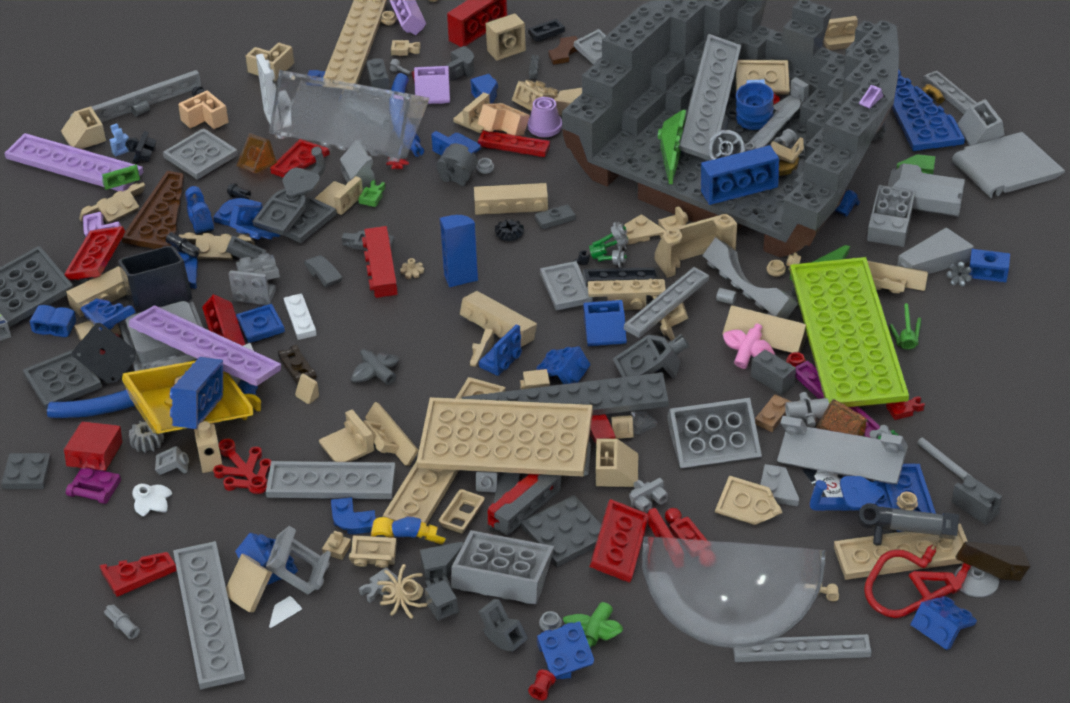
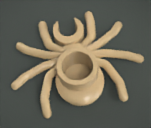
M403 564L400 568L397 582L394 576L388 570H385L384 573L390 577L393 583L391 581H378L377 584L385 585L382 587L381 592L387 591L390 593V595H383V601L380 602V605L396 602L394 609L390 613L391 616L397 612L400 601L406 614L411 619L413 615L409 612L405 602L414 607H427V603L418 604L410 602L418 600L423 594L422 586L412 580L414 577H422V573L409 575L402 580L403 571L406 567Z

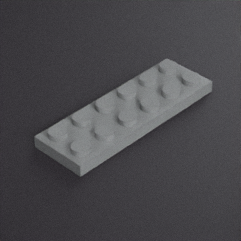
M271 461L266 496L267 498L352 497V499H392L396 465L395 463Z

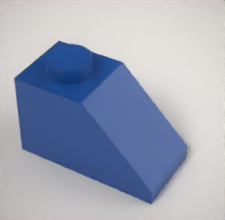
M490 74L471 79L472 95L477 98L483 92L489 94L490 104H493L497 97L498 89L496 79H493Z

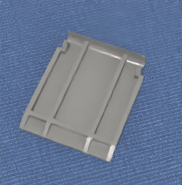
M1023 132L964 147V150L955 153L952 157V162L990 198H992L995 190L996 195L999 196L1003 191L1007 193L1053 180L1065 173V170Z

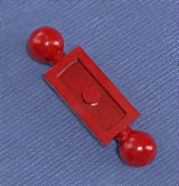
M669 508L665 512V520L670 524L669 530L691 558L698 556V561L703 567L714 565L716 557L710 551L711 544L688 516L681 519L682 514L679 509Z

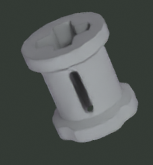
M786 129L780 137L774 139V142L788 148L790 144H794L797 141V135L793 130Z

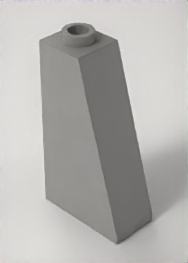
M946 227L899 255L897 266L927 271L928 274L947 269L951 264L957 266L959 262H970L971 250L974 249V246Z

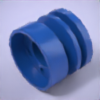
M751 82L744 84L737 90L736 120L739 125L749 130H759L773 117L774 93L772 88L760 82Z

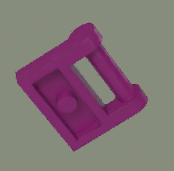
M81 468L73 482L67 485L66 495L71 497L76 495L107 504L121 481L120 474Z

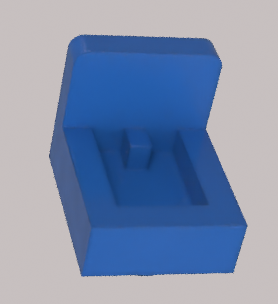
M852 190L846 191L840 205L834 211L847 217L853 206L860 203L857 194Z

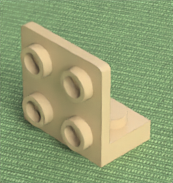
M526 80V82L518 81L512 101L532 111L535 99L540 97L555 99V97H558V90L545 87L546 84L541 81H536V83L530 80Z
M355 176L346 185L333 181L315 199L336 208V212L342 215L359 200L358 198L363 192L362 179Z
M353 409L345 412V428L319 440V444L334 462H351L374 451L373 433Z

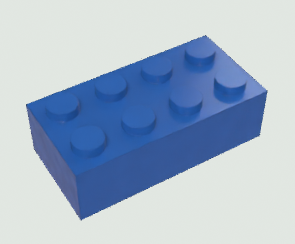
M771 145L701 163V193L709 205L778 187L779 157Z
M199 357L178 382L171 387L170 399H172V407L170 409V418H172L173 426L197 429L199 423L204 421L222 399V359Z

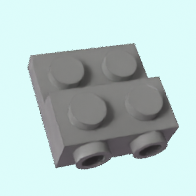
M269 253L260 254L258 258L251 259V257L241 258L239 262H236L237 271L265 274L267 280L280 277L273 255H269Z

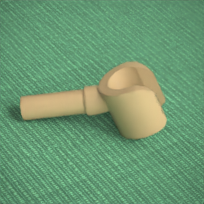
M829 584L827 587L809 585L808 590L825 593L829 601L834 602L839 599L836 584Z

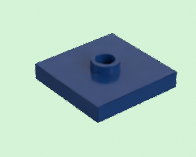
M272 304L236 314L238 324L248 343L285 332V328Z

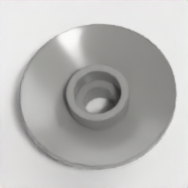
M960 566V567L956 570V572H955V577H956L958 571L962 568V566ZM971 566L961 585L960 591L975 598L988 597L998 589L999 578Z

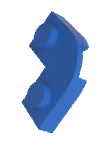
M244 198L229 200L213 216L214 223L229 226L234 205H254L263 207L261 202Z
M352 497L331 500L335 527L338 526L341 529L347 530V534L370 533L372 531L373 521L376 519L375 510L354 513Z

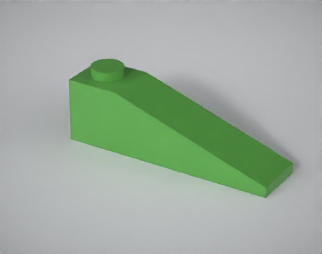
M681 110L664 121L662 129L659 128L658 139H660V148L669 184H673L681 154L679 145L686 121V110Z

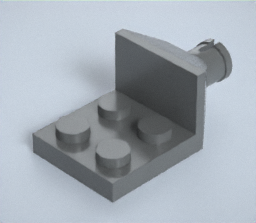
M648 334L614 357L613 360L622 377L653 374L663 367L674 379L677 377L680 359L677 355L686 348H689L690 345L682 334L669 342L665 337Z

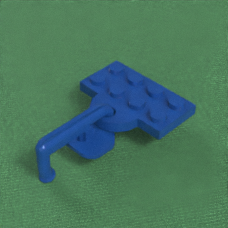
M903 464L899 481L896 485L879 481L872 483L862 476H845L840 480L843 497H822L823 491L827 489V484L822 480H817L810 499V508L816 511L860 510L867 503L880 507L901 509L897 505L898 496L903 492H911L916 495L918 502L917 508H914L913 511L936 514L920 464Z

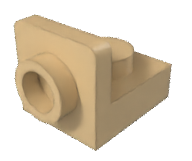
M678 206L675 208V215L659 219L658 226L666 231L686 225L688 216Z

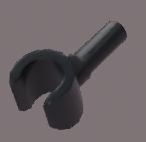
M582 250L579 252V257L574 261H577V264L587 265L590 255L586 256L587 251Z

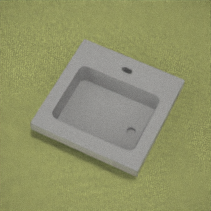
M181 301L159 307L203 327L193 302ZM140 313L130 315L126 320L118 323L123 340L135 349L136 360L132 363L134 371L150 369V364L157 360L168 361V358L177 354L180 356L185 355L184 352L129 327V320Z

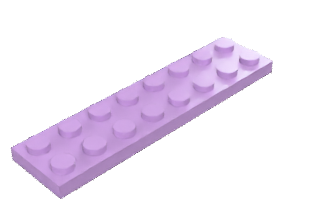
M26 133L4 153L6 159L104 187L102 184V174L135 165ZM138 166L139 176L143 173L142 166ZM134 182L114 187L111 189L123 192L127 190Z
M155 305L129 320V327L170 347H174L187 355L197 359L199 357L222 359L223 371L251 385L258 386L281 369L280 363Z

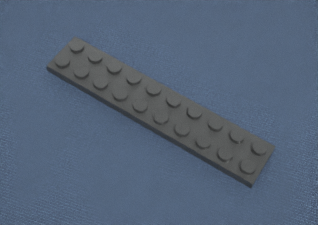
M663 372L462 397V399L592 405V416L669 406Z

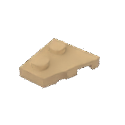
M642 214L624 224L627 229L626 234L629 242L627 245L639 241H649L652 236L659 235L662 238L663 233L666 231Z

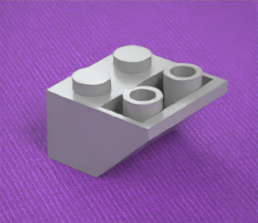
M986 99L970 106L957 124L969 146L1005 135L1003 121Z
M355 140L340 158L341 172L347 183L355 176L361 178L364 190L365 187L370 188L371 181L375 180L374 173L371 170L373 160L371 156H368L366 147L362 146L359 140Z

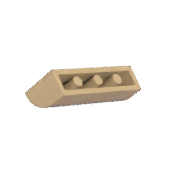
M731 305L723 334L731 330H741L747 335L749 329L754 328L755 324H760L762 326L760 340L768 342L775 349L790 353L801 352L807 336L806 324Z

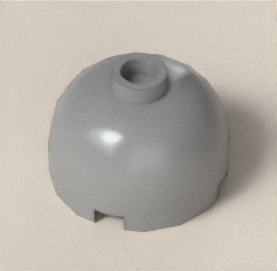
M721 130L715 133L709 141L708 153L712 160L745 152V143L742 137L737 132L731 130Z

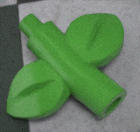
M605 602L599 603L591 617L584 614L563 617L565 624L580 621L590 648L596 645L599 638L608 640L623 631V627L619 622L608 620L613 612V608Z

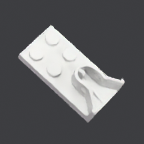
M263 54L256 55L263 109L272 131L290 127L291 106L284 90H276V86L272 81L275 80L273 69L270 68L269 60H265Z

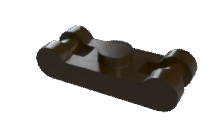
M297 344L290 346L288 350L282 349L278 351L279 359L297 385L302 374L307 375L313 380L317 379L315 370L310 367L303 357Z

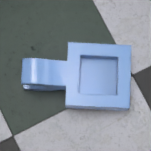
M118 124L111 125L114 138L109 140L113 155L116 157L129 152L125 146L128 136L126 133L123 134Z

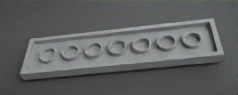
M711 34L707 35L686 121L683 126L679 145L681 151L709 161L712 160L708 153L709 141L715 133L721 131L741 45Z
M216 541L173 550L200 690L244 680L243 665Z

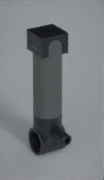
M867 503L860 508L857 516L858 522L862 527H875L873 544L877 546L882 545L883 528L938 535L939 538L955 540L958 533L959 514H935L880 507ZM870 511L874 514L875 519L866 520L863 513Z

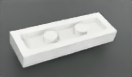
M297 294L285 297L284 304L297 339L317 336L303 295Z

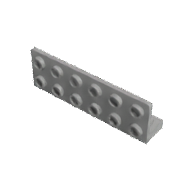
M782 416L780 424L785 429V435L777 459L779 463L846 476H862L868 480L898 484L908 448L903 436L882 433L881 439H874L807 427L802 419Z

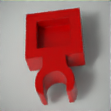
M917 396L908 401L886 403V407L893 419L897 420L913 416L914 411H923L925 403H921V397Z

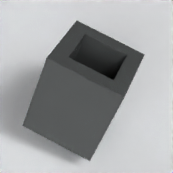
M445 580L425 588L426 603L438 621L458 612L457 598Z

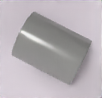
M719 288L716 300L734 305L737 292Z

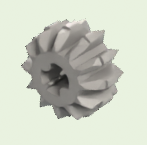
M139 421L138 425H132V429L129 430L130 444L137 452L142 450L144 453L148 450L154 452V449L161 448V443L164 442V434L153 433L146 421Z

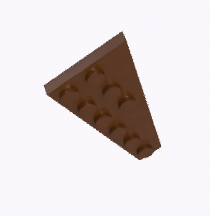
M166 171L125 231L122 243L153 249L173 246L166 242V237L170 232L176 234L184 185L183 173Z

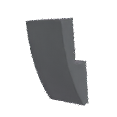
M319 255L304 261L312 276H318L324 287L341 282L342 276L323 256Z

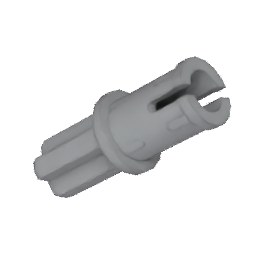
M114 604L106 607L104 613L114 623L116 629H120L129 639H134L138 636L140 629L130 621L129 615L123 614Z

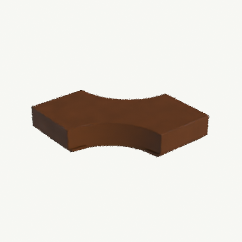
M576 36L560 38L559 46L548 51L553 65L569 62V56L578 51L573 46L574 41L578 40Z

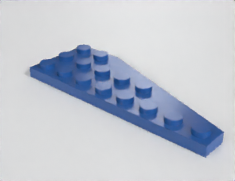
M898 70L892 110L912 150L919 151L964 144L965 138L954 117L950 114L946 115L941 106L937 107L933 103L932 98L918 86L914 87L911 84V80L904 78Z

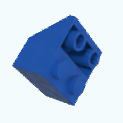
M622 300L583 303L587 346L627 343Z
M249 533L235 552L238 558H240L241 554H245L265 568L276 539L268 538L262 534ZM289 555L285 568L292 574H296L298 569L294 564V559ZM272 572L267 585L282 578Z

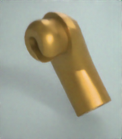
M926 84L922 88V91L927 95L931 93L938 104L944 102V96L936 87Z

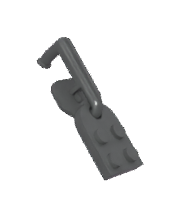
M316 146L311 151L317 163L312 171L293 168L287 172L282 179L285 189L277 191L268 200L253 220L255 227L283 236L287 234L306 208L305 196L316 188L320 182L321 175L325 171L326 165L320 147Z

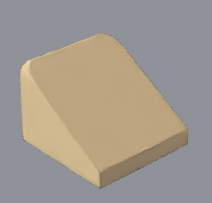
M302 374L295 396L307 404L312 403L319 397L317 382Z

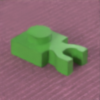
M372 180L370 183L371 187H365L359 196V204L376 207L381 200L382 192L385 190V182H381L380 185L376 186V181Z

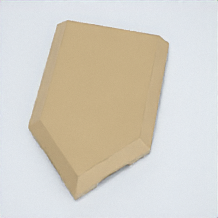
M733 476L728 477L715 509V513L753 525L783 513L769 487Z

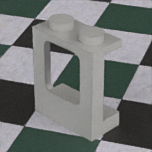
M288 526L277 535L265 568L308 595L322 586L324 572L330 565L328 561L331 552L326 551L321 556L293 539L296 530ZM290 552L312 565L313 569L308 583L285 568Z

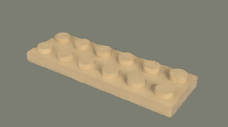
M958 524V533L955 540L939 538L938 535L904 531L883 534L882 545L880 546L873 544L874 536L834 541V549L844 578L848 580L868 577L879 557L895 549L908 551L921 558L925 554L927 547L933 544L931 549L934 550L936 546L937 551L932 558V562L926 568L963 563L957 560L955 556L964 542L967 541L961 524ZM894 557L886 561L878 575L925 568H921L905 558Z

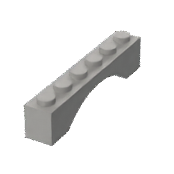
M715 237L702 255L708 260L707 264L710 267L720 270L718 273L722 277L731 279L730 283L739 290L740 288L743 289V295L751 300H756L755 305L762 310H768V315L787 319L797 306L798 302L778 288L767 289L754 286L741 270L737 251L726 242Z

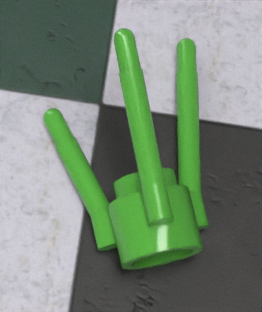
M905 303L906 329L901 332L899 337L893 324H890L889 327L896 339L897 345H901L903 349L908 350L913 349L919 344L918 337L921 318L917 319L914 333L910 328L909 307Z

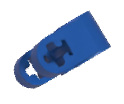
M197 186L189 187L185 192L188 216L195 233L199 234L214 230L211 212L204 201L201 189Z

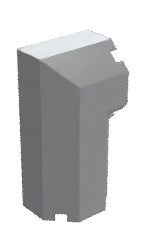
M904 163L898 169L891 170L889 187L916 191L912 210L959 217L965 179L922 173L918 165Z

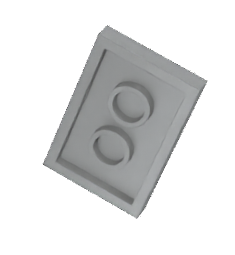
M577 261L540 268V275L555 310L593 302V297L588 296V287L585 285Z

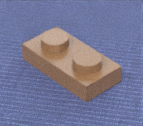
M774 395L755 418V424L773 432L781 422L782 416H786V402L791 401Z

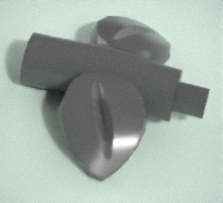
M366 349L360 351L364 363L356 367L352 374L351 382L368 381L374 376L378 377L386 385H390L396 380V374L389 368L394 367L399 362L397 355L382 352L376 356L372 351H367Z

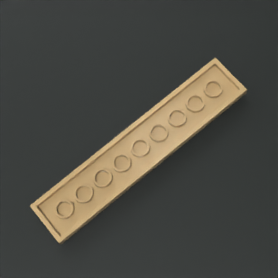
M387 0L353 1L322 79V87L356 89L379 28L382 13L386 9Z
M468 377L455 399H462L463 396L505 392V387ZM415 462L382 517L396 521L411 516L420 518L421 522L427 525L459 470L417 468Z

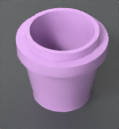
M550 97L535 99L531 116L528 120V130L542 138L556 135L562 129V119L559 116L556 101Z

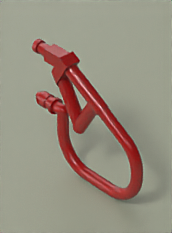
M932 544L927 547L925 554L921 558L905 550H890L879 557L865 582V597L870 606L880 614L890 618H901L918 610L921 602L959 592L971 566L963 563L956 577L951 572L914 571L910 573V579L923 598L903 609L891 610L879 604L872 593L873 583L886 561L894 557H902L921 568H926L932 562V558L937 550L936 546L934 550L931 549ZM922 580L944 581L946 586L930 593Z

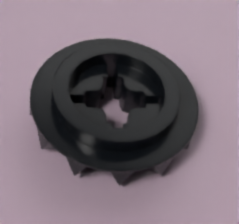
M505 219L504 222L499 221L498 225L495 226V235L501 240H517L524 234V226L520 224V221H514L513 219L510 221Z

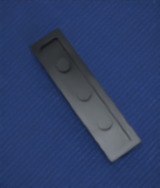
M658 267L583 269L586 287H588L589 281L661 279Z

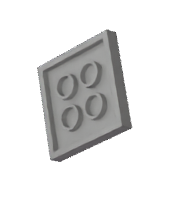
M203 128L165 150L163 156L198 180L238 156V151Z

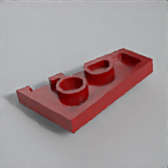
M299 139L270 167L271 174L283 178L293 168L304 169L315 163L316 159L311 151L316 146L322 149L323 158L330 155V151L326 147Z
M168 552L143 556L139 561L127 563V560L119 561V565L109 567L107 564L99 565L101 573L116 597L177 571L176 564Z

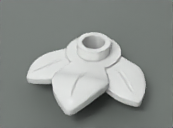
M138 484L132 492L135 499L134 509L143 517L150 510L166 513L168 507L166 498L172 495V491L163 485L149 486L147 484Z

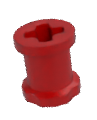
M539 670L534 684L528 688L529 694L534 699L546 700L550 686L556 681L555 676L547 670Z

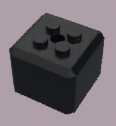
M174 246L161 247L121 258L118 261L127 299L133 306L136 314L144 312L154 305L163 307L181 301L190 303L192 300L184 260Z

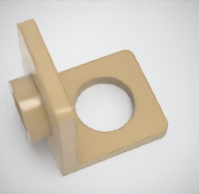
M800 137L792 149L776 142H772L771 147L779 159L793 164L804 149L803 138Z

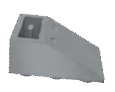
M883 185L878 186L868 226L867 241L900 247L905 246L916 191Z

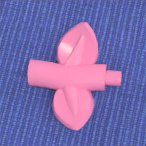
M755 324L754 328L749 329L747 335L741 330H731L723 334L726 345L738 350L734 361L737 367L746 369L751 355L756 357L764 349L775 354L768 342L760 340L762 336L760 332L762 326L760 324Z

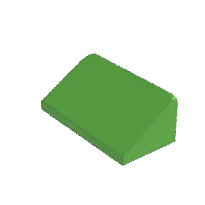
M137 164L102 174V184L105 190L140 180Z

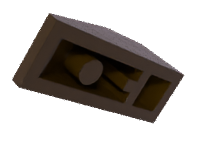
M965 541L955 556L957 560L1003 580L1021 581L1031 567L1020 546Z

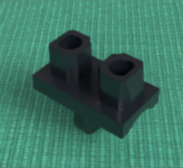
M147 131L143 132L140 141L134 137L128 138L125 143L126 148L130 152L136 153L133 163L138 164L139 159L149 162L152 151H154L157 140L149 138V132Z

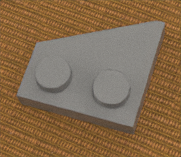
M765 464L760 485L770 488L777 503L798 506L799 497L786 467Z

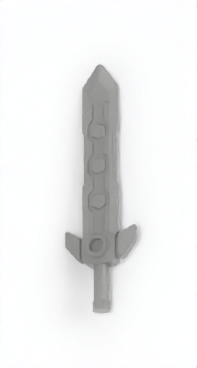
M800 98L785 102L763 128L745 144V151L765 147L801 107Z

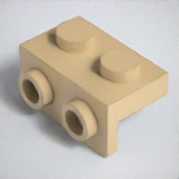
M353 536L352 551L349 553V559L355 566L365 567L367 564H375L379 568H388V565H395L397 539Z

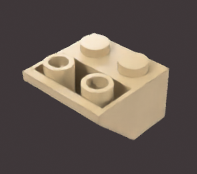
M91 106L74 111L61 130L68 145L78 149H84L106 141L103 124Z
M597 439L596 486L634 487V482L638 480V453L618 439Z

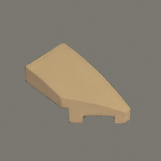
M485 329L481 344L473 343V356L470 360V366L476 367L479 365V361L492 349L494 345L493 329Z

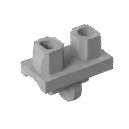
M658 478L651 483L646 482L644 484L641 480L634 482V490L629 494L631 500L629 507L647 513L652 509V502L654 500L660 505L667 502L668 493L664 489V481Z

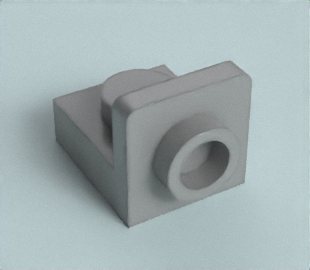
M175 446L156 455L155 471L161 475L178 468L182 473H187L189 457Z
M476 471V491L496 492L499 472Z

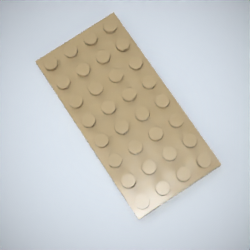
M430 397L416 462L417 468L584 476L593 406Z

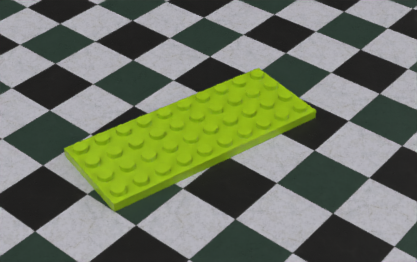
M866 257L790 265L791 277L803 321L806 324V332L824 398H827L829 401L830 409L908 401L909 393Z

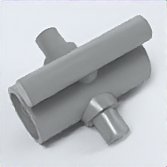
M806 392L799 394V401L786 402L785 404L787 417L802 419L811 428L819 423H827V418L830 416L828 399L811 400Z

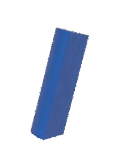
M450 215L440 218L443 271L448 286L453 287L478 281L475 222L464 215Z

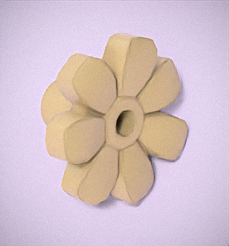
M410 258L408 263L402 264L400 273L405 275L406 279H411L412 275L414 278H419V274L424 273L423 264L421 262L415 264V259Z

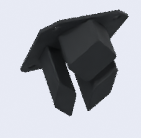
M96 323L72 351V356L106 383L117 382L136 360L135 349L102 323ZM99 349L106 351L105 354H99Z

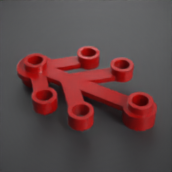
M232 439L221 440L218 444L220 454L224 457H229L237 468L225 467L221 464L216 465L213 468L214 476L216 478H223L226 475L247 478V480H241L234 477H226L223 483L224 488L228 491L240 487L248 488L254 494L264 493L267 488L268 480L266 475L270 471L271 460L268 458L262 459L259 463L260 470L258 475H255L253 470L257 460L262 457L261 448L257 446L250 448V455L246 464L235 452V442Z

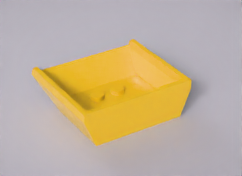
M195 361L123 373L122 381L129 397L153 433L159 434L185 429L184 427L172 425V418H170V409L172 407L170 389L174 386L175 379L184 375ZM223 371V397L204 419V421L209 423L253 415L252 405L230 374Z

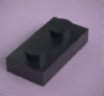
M558 19L528 28V34L536 42L565 32V26Z

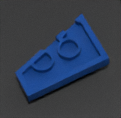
M97 298L80 308L82 313L94 325L102 323L109 330L115 324L136 313L133 306L123 307L120 303L112 305L110 301Z

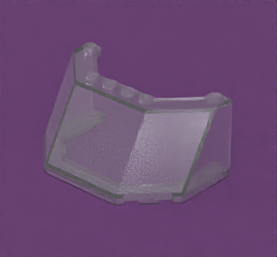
M279 70L269 133L275 134V138L285 139L287 136L321 142V146L331 147V144L337 145L336 149L347 150V147L350 148L355 140H359L362 146H365L367 151H369V155L379 157L382 154L388 156L391 161L399 162L400 159H406L428 105L429 97L333 80L331 83V79Z

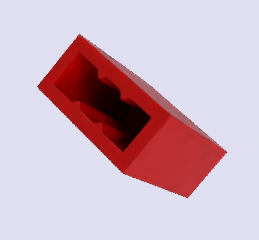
M81 422L64 448L66 466L106 471L123 443L121 426Z

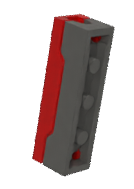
M529 474L509 492L504 493L502 498L496 503L489 506L487 511L488 525H491L506 536L511 534L521 525L522 521L528 519L561 490V475Z

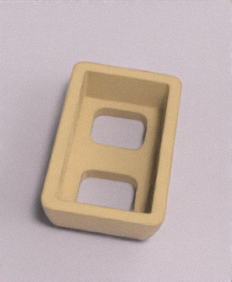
M463 489L459 490L440 517L439 522L441 526L463 534L482 507L484 497ZM464 504L475 507L471 513L460 511ZM453 519H459L465 523L460 527L451 522Z

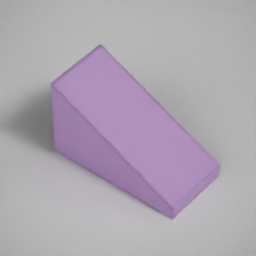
M870 85L859 105L870 109L883 97L881 88Z

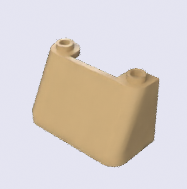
M722 214L669 229L663 233L655 250V261L668 278L676 275L675 268L680 267V260L704 254L715 237L726 242L736 251L737 223L731 216Z

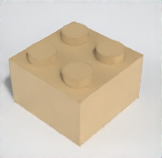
M515 13L486 23L487 51L496 61L526 51L525 23Z

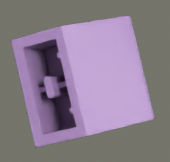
M448 66L414 67L416 104L450 103Z

